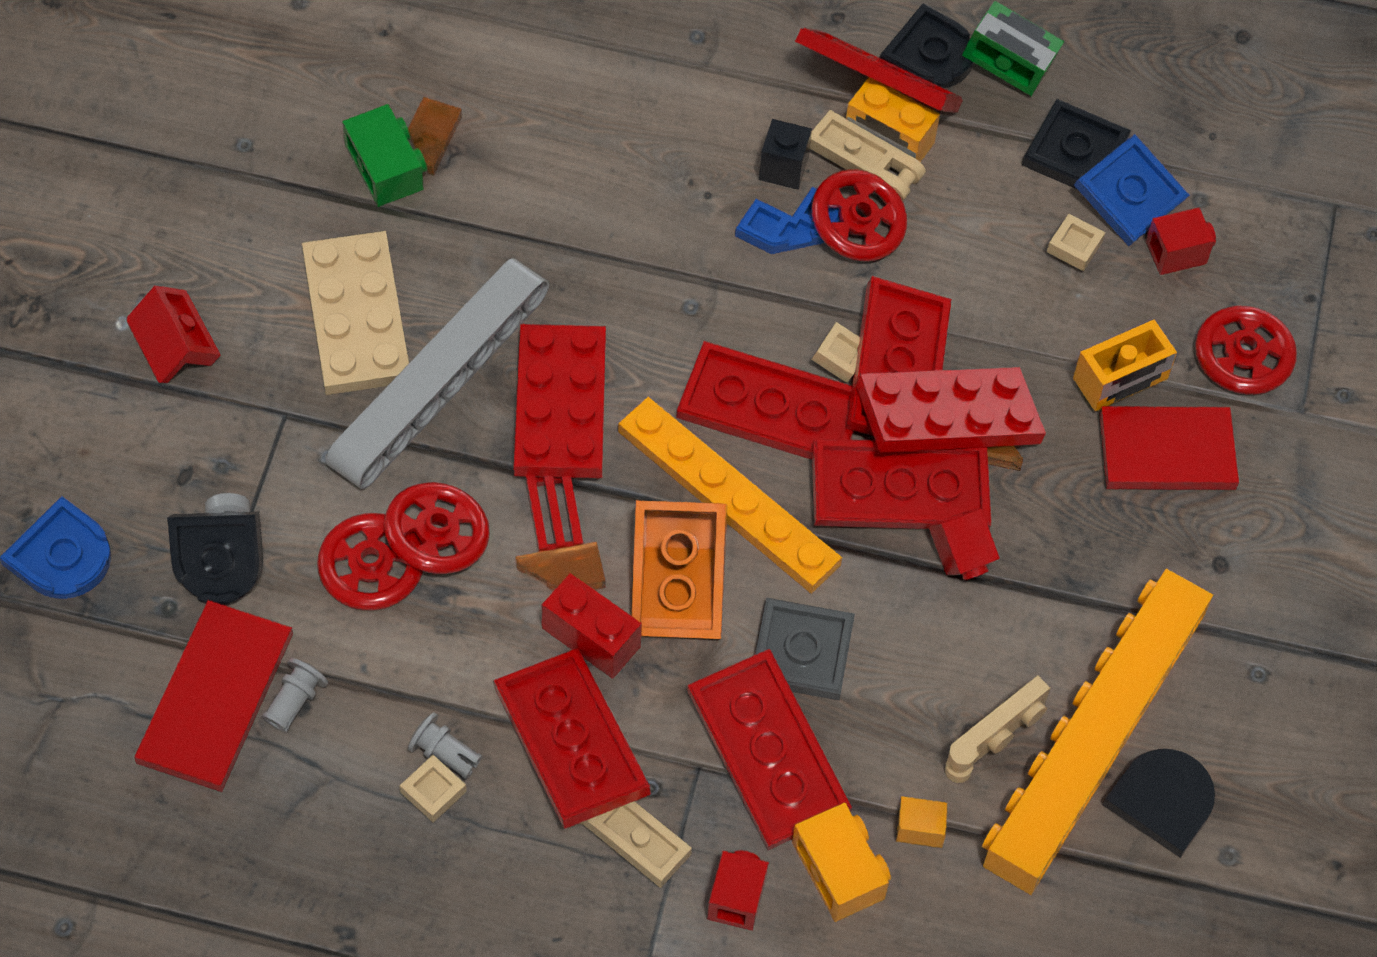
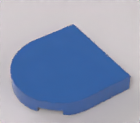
M61 496L0 556V561L5 568L38 593L51 598L67 599L89 592L102 581L110 566L111 550L102 527Z

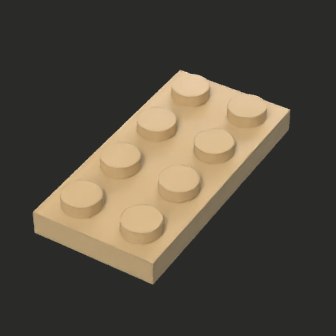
M386 231L302 243L325 394L330 395L388 386L409 364Z

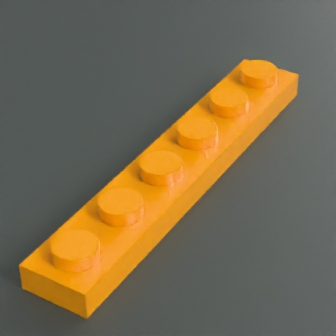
M647 397L618 423V432L702 503L727 504V524L809 593L812 594L841 566L842 557L650 397Z

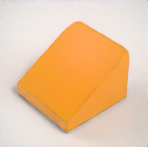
M901 796L896 842L942 848L946 835L947 803Z

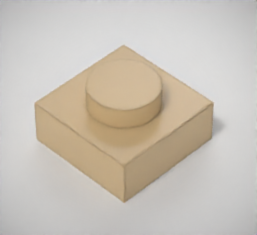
M1068 214L1049 242L1047 253L1084 271L1101 246L1106 232Z
M836 322L814 354L812 360L848 383L855 373L860 337Z
M434 755L400 785V793L433 823L467 792L466 784Z

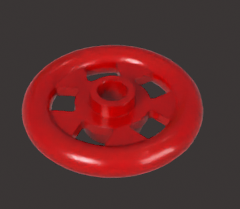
M858 169L842 170L827 177L814 194L812 218L815 228L822 240L836 253L851 260L870 262L887 257L902 243L907 229L906 209L899 194L880 176ZM853 186L857 195H852L845 199L840 189ZM873 192L886 204L882 209H879L877 204L868 197ZM828 208L840 209V222H831ZM856 210L861 211L866 217L858 215ZM880 220L890 226L889 232L885 237L874 231L879 225ZM850 233L855 236L864 235V245L849 241L848 234Z
M1231 306L1218 310L1203 322L1196 336V357L1202 370L1213 382L1231 392L1245 395L1270 392L1281 386L1290 377L1296 365L1297 349L1289 329L1277 317L1256 307ZM1238 322L1243 329L1235 331L1230 335L1224 326ZM1261 327L1269 332L1273 339L1266 342L1255 331ZM1224 344L1226 357L1215 358L1212 345ZM1241 344H1248L1254 350H1245ZM1267 354L1279 359L1274 369L1262 364ZM1234 366L1242 369H1251V378L1234 375Z
M429 482L410 486L393 498L384 517L385 536L392 550L405 563L424 572L450 574L467 569L480 559L488 546L490 530L484 510L473 497L452 485ZM440 500L454 505V512L441 507H435L436 501ZM414 504L423 510L416 519H412L405 514L406 510ZM459 523H470L472 536L459 535ZM432 524L440 525V526H442L443 528H437V527L433 526ZM411 532H416L422 545L415 548L405 536ZM451 544L454 546L456 554L450 556L439 555L438 550L444 549Z
M364 513L345 519L327 534L321 544L317 559L320 580L327 592L343 605L368 611L385 609L409 596L421 579L423 571L405 563L385 543L379 541L385 534V514ZM362 532L367 540L361 541L353 548H350L346 540ZM415 532L405 536L415 548L422 545ZM373 554L378 557V560L374 563H366L363 561V558ZM348 559L351 574L338 576L335 562ZM394 561L406 564V569L400 579L388 575L393 568ZM378 581V592L358 591L359 582Z

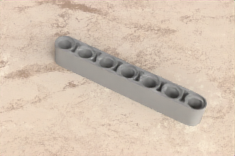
M514 258L505 262L337 438L328 451L326 464L360 489L369 487L517 330L520 324L540 305L548 292L549 281Z

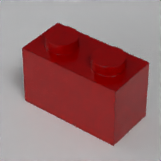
M569 573L542 603V629L571 650L578 648L585 660L612 679L641 647L642 623L572 573Z

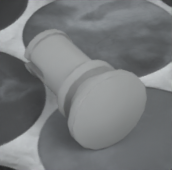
M290 658L287 662L293 671L291 674L284 675L281 680L284 684L267 711L262 715V718L268 724L285 733L289 730V726L306 700H312L316 695V692L313 690L315 686L318 685L325 688L329 683L324 675L315 667L295 658Z
M433 712L416 728L409 742L408 750L414 752L418 747H421L425 750L424 756L428 759L434 755L446 766L461 775V778L467 780L473 773L471 771L472 767L476 769L483 756L450 734L451 729L446 725L442 727L436 725L435 723L439 715Z

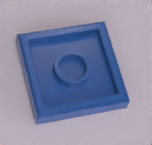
M1135 134L1074 184L1078 191L1128 246H1131L1149 231L1152 218L1168 215L1190 196Z

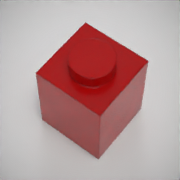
M1198 207L1152 218L1145 242L1159 274L1164 275L1207 264L1211 250L1216 244V234L1212 224L1205 221Z
M982 508L967 510L928 525L946 576L961 574L963 580H968L987 573L989 570L986 564L1000 559Z
M737 850L733 853L723 851L709 900L707 920L753 931L767 878L769 862L761 860L759 856L749 851Z

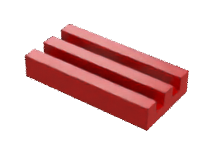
M526 475V485L539 556L583 550V538L571 476L535 477V475ZM562 483L572 541L566 542L555 490V484ZM539 486H545L555 538V543L547 544L537 489Z

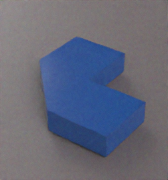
M814 187L810 189L793 216L755 199L736 227L735 237L770 254L825 243L818 234L812 218V201L817 189ZM828 208L831 222H840L839 208Z

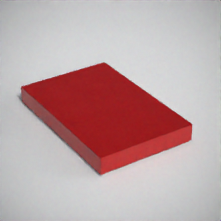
M1101 407L1099 415L1106 489H1237L1239 477L1230 407Z

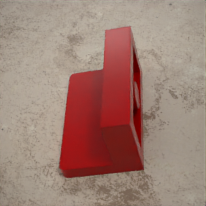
M154 285L127 316V323L159 383L167 384L185 363L212 366L221 356L186 290Z

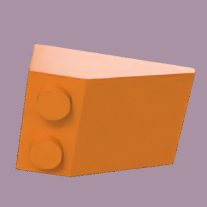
M636 500L632 617L642 623L641 636L721 639L727 504Z

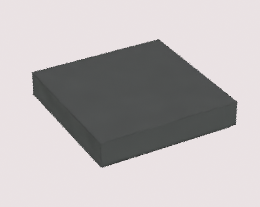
M766 598L756 654L767 649L771 650L792 692L840 700L855 614Z

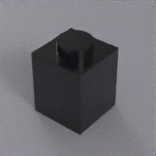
M772 119L761 152L759 180L799 190L809 159L812 128Z

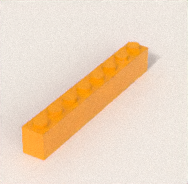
M1167 568L1158 582L1151 579L1147 582L1137 600L1142 605L1136 616L1128 613L1116 633V636L1121 640L1115 650L1107 646L1094 668L1095 671L1099 672V675L1093 685L1087 681L1083 683L1072 705L1078 707L1071 719L1063 716L1054 729L1050 740L1056 743L1050 753L1046 754L1041 751L1028 772V775L1033 778L1026 790L1018 787L1005 808V811L1010 813L1003 827L995 823L985 838L982 847L988 850L983 864L984 868L1032 896L1204 618L1213 594Z

